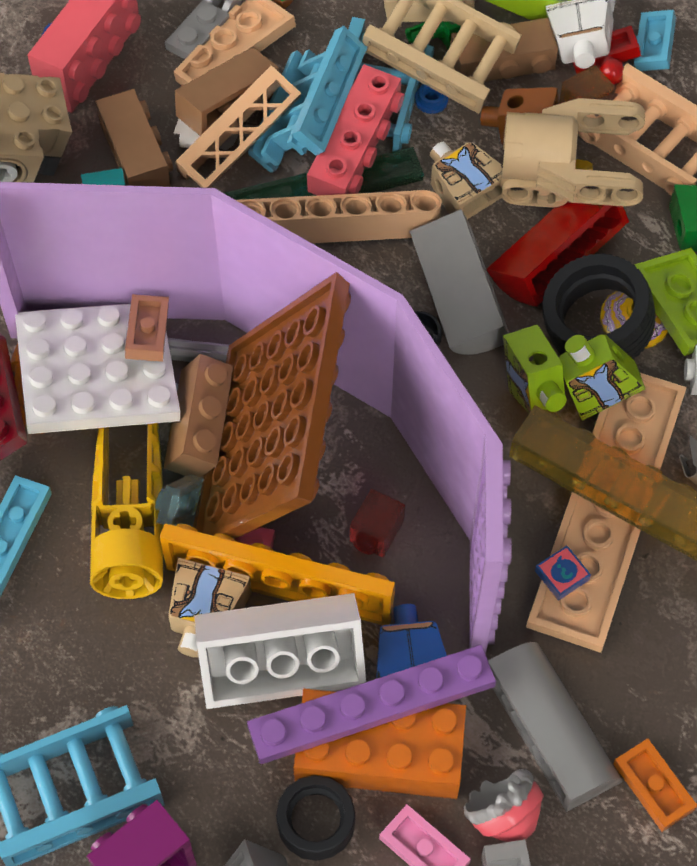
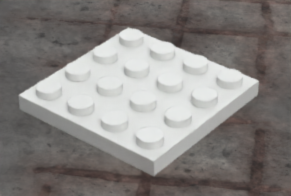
M131 304L15 313L27 434L180 421V406L167 332L163 362L125 359Z

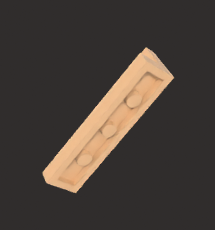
M271 65L176 160L177 171L186 180L191 177L200 187H211L301 97V92ZM280 86L289 94L282 103H267V99ZM256 110H263V122L258 127H243V123ZM267 110H274V111L267 117ZM232 134L240 135V145L234 151H219V147ZM243 134H250V135L243 141ZM208 158H216V170L207 179H204L196 170ZM219 158H226L221 165H219Z

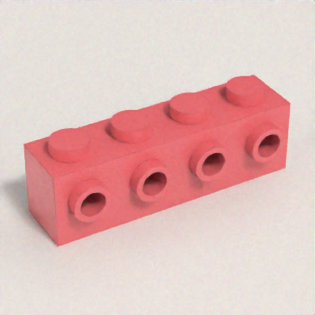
M363 64L348 93L325 152L316 156L307 173L309 193L317 196L359 193L363 183V176L361 175L365 167L371 168L377 155V148L375 147L379 139L383 141L386 139L391 126L389 119L393 112L398 113L403 104L405 94L401 93V78Z

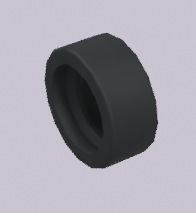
M313 775L298 779L286 788L278 801L276 820L280 838L288 850L300 858L314 861L332 858L345 849L353 836L355 809L352 797L343 785L330 777ZM314 794L323 795L333 800L339 808L341 816L339 827L334 835L318 842L308 841L299 836L294 830L291 821L292 811L297 802L306 796Z

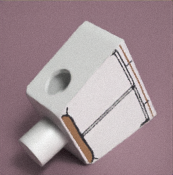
M571 0L546 6L547 16L563 63L575 62L577 67L586 69L595 63V58L603 57L610 53L614 22L610 0Z

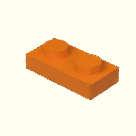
M648 738L615 759L613 765L662 832L696 810V802Z

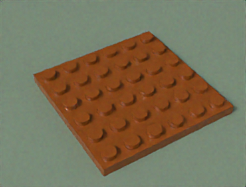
M338 271L229 345L226 363L233 366L219 458L217 466L203 475L193 525L198 532L212 536L221 533L236 539L313 502L319 489V479L317 478L319 461L322 459L326 449V442L323 439L325 426L332 413L331 391L339 372L336 361L338 350L345 337V330L342 329L345 312L351 302V294L348 293L350 283Z

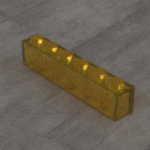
M536 405L533 407L512 439L509 457L697 561V492L694 488L687 484H679L664 476L658 468L652 465H644L631 458L623 449L616 446L611 447L596 439L590 431L574 427L565 422L557 413L543 410Z

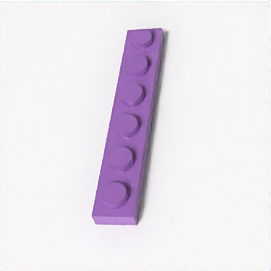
M478 645L247 721V726L261 765L495 687L496 680L482 645Z

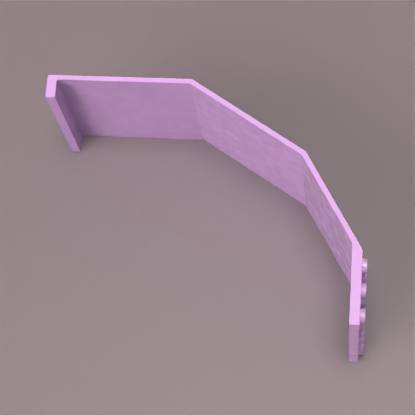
M0 181V302L11 337H17L15 313L131 304L132 294L169 297L168 318L227 320L244 331L249 332L338 271L350 283L348 293L351 294V302L344 315L342 329L345 330V337L338 350L336 365L339 368V372L334 384L393 419L469 538V648L482 645L486 655L487 644H494L498 614L501 612V598L504 597V582H507L508 564L511 562V538H507L508 525H510L511 499H507V486H510L511 461L503 460V443L403 294L215 187Z

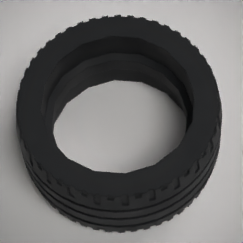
M589 254L588 256H582L574 261H570L554 274L544 292L543 318L550 340L560 355L566 352L565 344L569 338L574 335H582L566 327L564 319L568 309L578 298L592 291L604 289L623 292L633 299L635 306L630 318L620 328L606 335L633 360L645 350L654 333L656 312L649 284L634 264H631V262L626 261L624 258L611 254ZM583 335L587 341L596 337Z

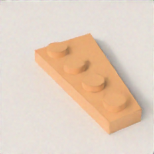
M245 0L241 6L235 5L228 12L229 19L222 26L216 25L209 33L210 39L204 45H198L175 69L174 76L176 82L180 85L189 83L251 47L261 52L296 27L295 17L271 0Z

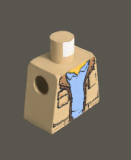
M443 141L433 147L430 157L435 163L432 166L431 185L440 196L449 214L462 209L466 218L469 219L502 198V186L500 184L503 165L477 145L466 143L453 151Z
M178 558L169 609V621L171 630L183 634L178 646L179 652L189 657H199L194 615L244 608L252 593L250 576Z

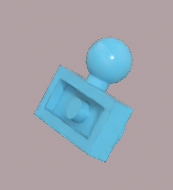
M674 9L641 13L638 35H635L641 52V56L634 59L636 69L650 71L670 68L676 24Z

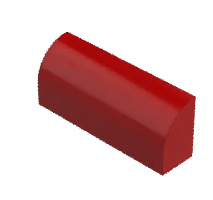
M567 201L563 206L555 207L495 260L487 268V271L497 286L508 296L521 303L537 307L543 301L544 292L547 289L548 283H550V279L554 277V274L560 268H563L570 261L576 260V258L588 256L589 254L594 255L629 223L623 206L571 203Z

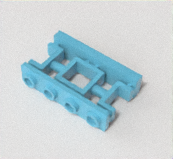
M342 26L334 31L325 52L317 56L310 49L305 51L304 55L297 50L292 52L282 75L301 92V97L249 148L248 154L271 173L277 170L285 151L294 148L301 155L306 154L307 150L315 156L325 152L367 46L345 26ZM280 86L273 93L269 103H282L289 94ZM267 110V117H268L274 110Z

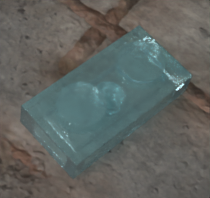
M189 474L166 485V488L163 487L156 500V510H159L156 523L162 525L166 523L174 526L193 516L197 508L204 478Z

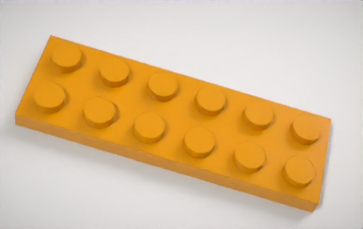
M164 523L160 534V542L167 570L176 572L178 558L250 576L252 592L291 602L354 593L361 620L379 625H389L391 623L394 608L395 582L389 581L387 577L381 574L367 573L365 575L350 571L348 567L339 563H329L326 565L314 562L308 556L300 553L287 555L275 552L271 547L261 543L248 545L236 542L234 538L226 534L217 533L212 536L198 532L196 528L187 524L173 526Z

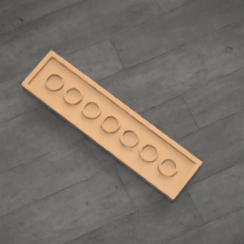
M643 373L640 374L646 388L645 390L599 412L550 556L567 545L591 574L590 580L559 601L541 580L526 628L599 653L602 652L687 388Z

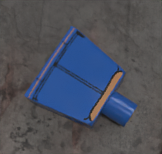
M401 604L393 608L395 624L380 627L376 679L447 656L437 623L434 621L418 622L416 605Z

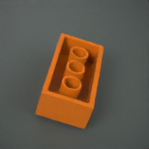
M303 688L302 703L335 692ZM445 703L297 752L294 759V779L297 781L300 778L318 775L330 777L345 788L457 799L461 779L466 705Z

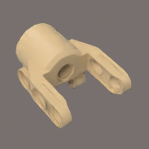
M577 98L542 109V114L507 112L500 184L502 186L503 200L513 205L549 208L563 206L567 201L571 203L624 207L639 204L643 199V182L640 179L625 172L575 169L578 132L629 135L643 128L645 124V109L642 105L635 102ZM591 114H598L602 117L590 118L586 116ZM631 116L637 118V119H635V120H622V119H621V118H623V117H631ZM586 186H595V187H599V188L591 189V188H585V187H586ZM510 188H524V189H523V190H512V189H510ZM621 189H634V191L626 192L621 191Z

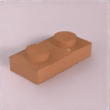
M132 294L125 359L163 362L169 297Z

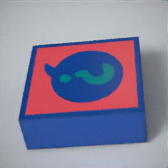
M567 545L535 567L537 575L558 601L588 582L591 577L589 571Z

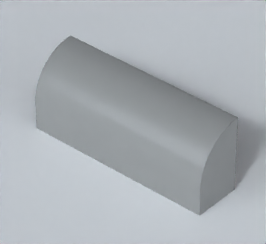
M462 209L411 230L410 234L449 348L458 354L472 355L487 352L504 345L503 335L510 332L471 225Z
M537 642L518 645L488 660L496 680L495 687H493L494 692L566 812L623 782Z

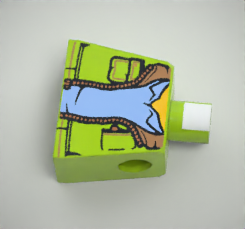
M536 324L503 335L509 392L530 415L561 410L567 402L563 366L540 327ZM530 356H533V361H529Z
M600 334L589 341L583 335H574L567 340L565 344L566 352L560 355L559 359L563 366V376L582 421L646 389L636 362L607 335Z

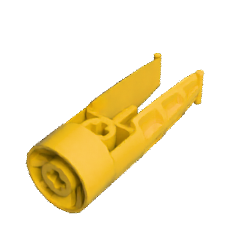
M158 423L147 424L148 503L139 504V480H131L130 476H123V480H116V505H109V428L98 429L91 501L90 585L94 591L103 596L115 599L143 598L155 593L162 587L163 551L160 534L163 529V479ZM101 526H103L104 529H109V531L100 534ZM154 526V535L146 532L144 527Z

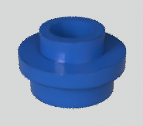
M422 84L415 94V104L424 113L436 114L447 107L448 97Z

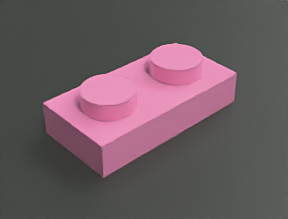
M408 804L379 836V839L409 866H468L471 859Z

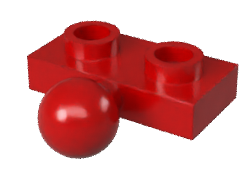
M632 26L612 31L610 53L606 56L595 58V63L591 67L582 69L573 62L576 76L598 70L599 78L604 84L612 86L620 83L623 79L622 72L624 70L622 62L641 56L640 47Z

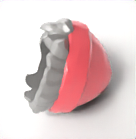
M519 769L514 771L507 779L499 782L483 781L480 792L473 790L470 793V802L464 805V815L483 836H491L504 842L525 840L536 829L544 796L540 787L534 781L531 772L526 769Z

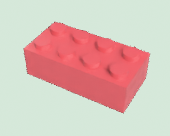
M69 0L27 54L32 75L60 78L68 112L72 113L79 103L85 101L89 89L97 79L103 77L107 65L114 56L120 54L130 34L138 30L141 16L139 15L137 0Z

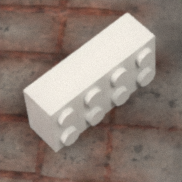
M354 593L194 615L206 709L303 696V688L339 691L366 682L361 619Z

